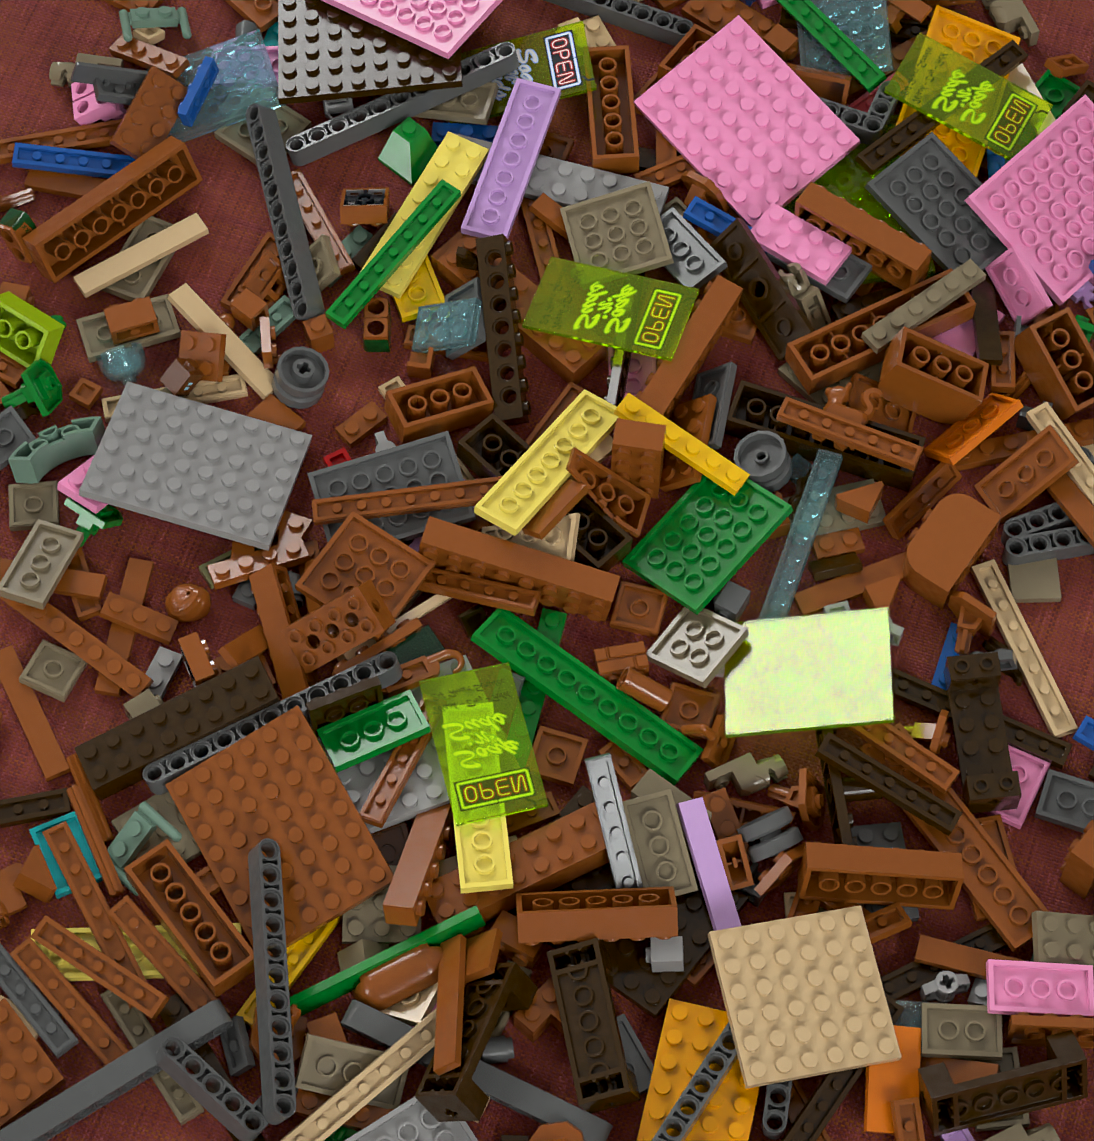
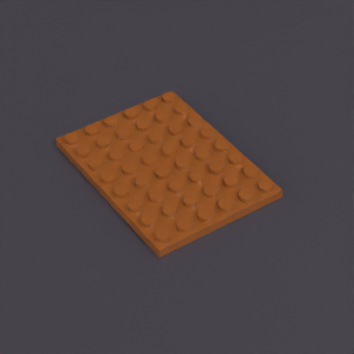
M298 705L165 785L252 947L253 935L248 854L253 847L265 838L273 839L280 847L286 948L386 889L391 884L394 873ZM267 950L268 954L272 957L271 952Z

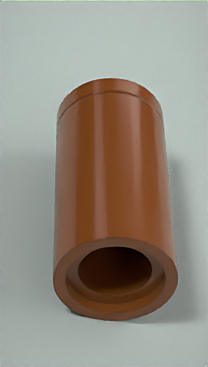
M629 666L621 673L616 684L618 690L658 712H662L666 708L672 696L671 689Z

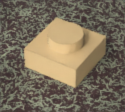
M159 27L136 28L133 30V38L155 45L165 39V31Z

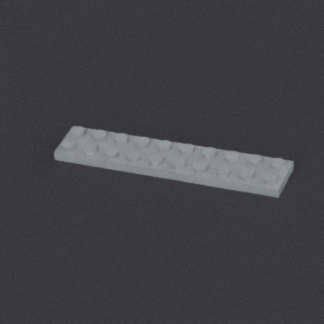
M453 133L490 151L492 142ZM539 154L524 197L537 200L544 192L560 206L566 207L647 181ZM485 162L471 184L477 185ZM650 182L661 216L669 193V187Z

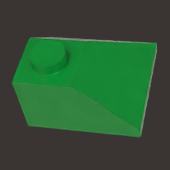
M407 117L392 131L378 157V161L413 186L418 181L438 147L425 128L412 118Z

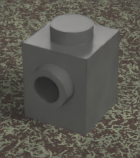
M729 580L722 592L719 591L713 598L714 613L737 623L749 604L751 591Z

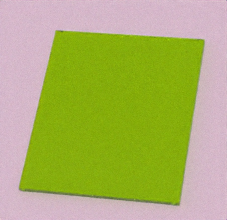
M888 607L735 622L748 628L749 636L725 664L724 733L726 738L894 723L889 626L890 611Z

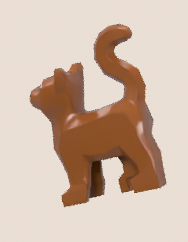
M849 382L845 387L839 385L834 388L827 387L825 395L828 402L823 410L865 426L875 412V407L870 398L872 396L883 397L882 391L877 388L865 390L861 394V403L865 408L863 412L845 406L849 401L852 383ZM812 433V438L823 442L826 439ZM834 442V448L844 451L848 447Z

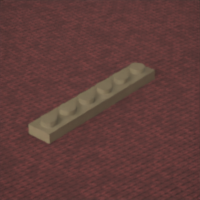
M969 259L864 331L861 335L862 340L878 354L887 348L893 337L904 326L913 330L983 282L986 274Z

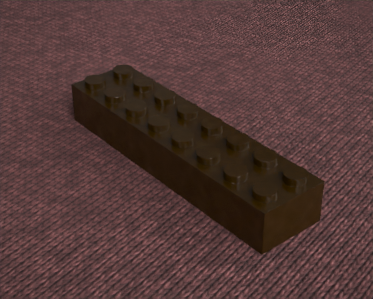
M741 380L727 415L724 434L743 439L748 434L756 431H770L778 434L784 440L790 455L859 477L874 479L875 482L882 481L885 485L909 492L920 459L915 470L912 471L856 449L853 451L850 447H847L844 451L834 448V441L825 439L823 442L812 438V433L776 420V417L786 396L822 410L825 406ZM871 420L866 424L870 428L922 446L924 450L925 437Z
M492 413L458 441L457 457L481 479L503 476L530 446ZM586 496L566 514H580L574 562L608 572L630 553L633 538Z
M256 656L74 749L93 791L102 801L143 780L142 773L148 764L281 700L260 658Z

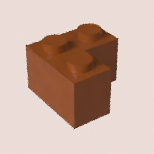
M550 978L537 990L528 1010H518L514 1014V1027L533 1043L550 1025L554 1026L564 1035L555 989Z

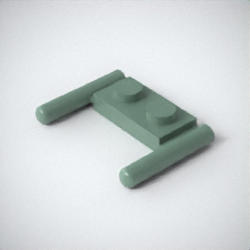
M161 6L159 8L138 7L137 9H130V12H127L125 9L119 11L123 38L126 42H130L133 38L130 26H132V29L178 27V24H180L183 38L190 39L192 36L187 12L184 7H179L178 10H175V7Z
M146 801L139 805L138 811L132 814L107 848L120 882L135 896H138V893L127 880L124 868L132 863L157 829L156 826L174 842H179L182 839V834Z

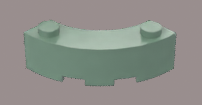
M101 416L71 420V425L57 428L54 425L39 432V437L29 444L26 441L21 444L8 459L16 483H39L43 476L56 466L77 457L95 455L105 433Z

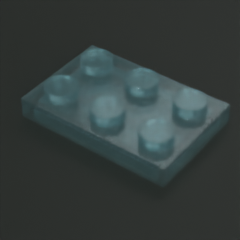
M470 298L420 306L418 308L412 351L425 353L428 352L429 347H434V351L475 345L482 301L478 298Z

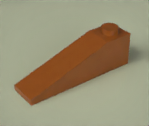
M573 448L566 470L577 482L587 486L588 494L616 524L636 538L639 537L651 496L582 451Z

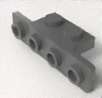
M76 62L71 74V81L93 84L96 101L130 105L148 71Z

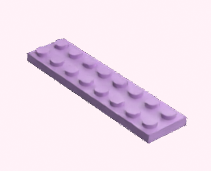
M520 78L516 79L462 223L461 233L478 238L504 234L507 239L509 238L561 96L560 88Z

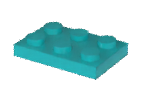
M75 812L29 829L34 844L40 846L57 887L55 892L57 899L72 894L42 832L64 821L67 822L96 882L103 881Z

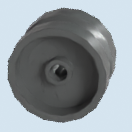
M303 346L293 347L285 351L278 360L272 380L273 392L279 401L288 407L296 409L309 408L317 404L323 395L330 371L327 361L314 349Z
M756 431L740 440L735 448V464L750 474L748 477L750 480L772 493L780 490L791 478L793 463L784 440L778 434L770 431Z
M788 806L767 813L736 829L738 834L742 835L743 842L759 839L758 842L752 844L746 850L752 863L774 857L781 851H786L789 847L803 840L798 827L792 826L781 830L783 826L789 824L793 819Z

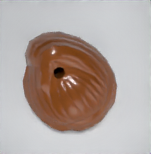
M190 583L176 586L167 595L165 600L168 616L181 623L204 618L211 609V596L209 592L200 586Z

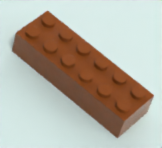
M629 45L583 48L584 76L587 79L594 78L591 81L585 80L592 168L616 174L639 173V147Z
M810 182L796 200L794 215L852 247L851 254L871 264V272L901 290L916 285L927 277L932 250L925 244L914 241L904 232L893 229L885 221L872 217L864 209L851 205L843 197H837L825 187L816 185L813 182Z
M168 839L124 868L129 883L216 998L255 971L253 949Z
M806 842L797 873L799 899L876 905H892L899 902L904 907L954 910L964 881L962 853Z
M673 886L516 893L518 943H524L525 945H537L539 942L563 944L566 941H577L580 943L594 938L603 939L606 942H615L625 938L641 941L649 937L666 940L672 936H678V911Z

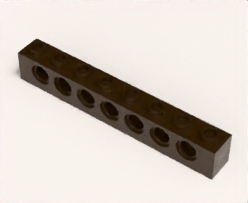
M504 234L477 238L476 248L494 414L507 426L529 423L528 415H531V405L529 400H526V392L529 391V385L523 369L526 368V359L524 354H521V346L524 345L522 332H519L518 323H521L520 310L516 308V300H519V293L517 287L514 286L513 280L516 277V268L514 263L511 262V255H514L513 244ZM502 258L499 265L493 266L495 259ZM504 280L503 286L495 289L496 283ZM506 303V308L503 311H498L499 305ZM504 326H509L505 334H500V330ZM511 348L510 355L507 357H502L503 352L506 349ZM514 371L513 377L510 380H505L506 374ZM516 394L515 401L507 403L509 396Z

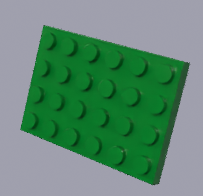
M702 475L701 481L694 483L622 560L624 567L698 615L792 513L793 509L790 504L749 478L734 496L705 475Z

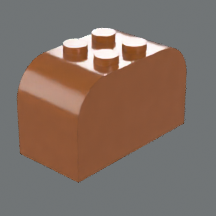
M1069 307L1029 326L1015 337V351L1024 371L1041 402L1053 403L1052 409L1061 421L1094 404V351Z
M904 326L885 349L878 389L882 391L883 397L894 404L933 421L953 424L966 419L982 403L989 363Z
M951 494L941 499L934 510L928 509L922 518L923 523L920 528L916 527L908 538L910 541L906 546L907 552L902 567L905 584L912 591L943 610L954 590H957L971 570V567L974 566L995 536L1002 516L965 494Z

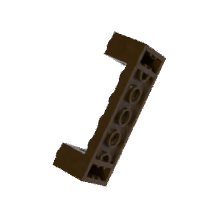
M998 652L949 656L946 659L944 668L964 804L971 813L1017 809L1021 798L1018 771H1012L998 687L1002 676Z
M598 938L548 951L547 956L578 1105L592 1114L640 1101L636 1076L627 1068L607 976L613 973L608 948Z
M516 962L496 963L493 974L466 983L464 987L461 1066L439 1076L433 1071V1055L414 1096L438 1122L480 1121L489 1097L472 1080V1076L476 1071V1067L501 1012L528 1010L538 990V987Z
M1072 1030L1046 1036L1047 1061L957 1084L953 1083L944 1062L919 1068L920 1107L934 1137L1087 1098V1058Z

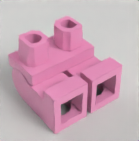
M78 82L71 84L72 101H74V120L81 126L94 124L100 119L104 122L110 119H123L126 113L123 104L96 101L93 84Z

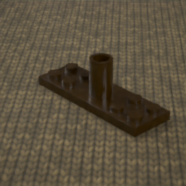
M737 218L710 246L726 261L728 267L722 271L724 276L730 282L743 288L740 301L778 360L784 361L787 343L815 331V329L743 218Z
M830 710L819 711L815 730L818 748L828 732L833 735L837 734L836 720L831 719ZM820 759L834 844L858 846L856 836L852 837L850 828H853L852 813L847 812L846 803L882 799V796L849 776L841 777L840 770Z

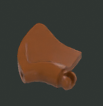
M15 863L0 871V928H5L9 925V916L28 907L21 890L13 886L22 869L21 863Z

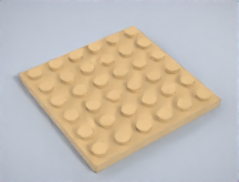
M861 905L710 931L708 933L745 1089L888 1063L902 1058Z

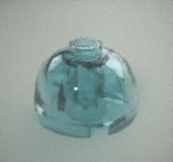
M140 342L131 343L132 348H125L124 345L100 354L101 358L97 357L96 360L102 374L113 382L122 381L123 385H126L127 381L131 383L137 381L136 376L142 373L146 365L145 351Z

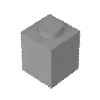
M675 936L666 940L651 937V947H646V963H651L652 972L684 971L682 936Z

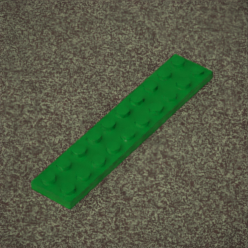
M497 608L473 633L471 637L472 642L518 675L525 677V680L675 786L702 755L703 748L630 696L618 690L616 686L512 612Z

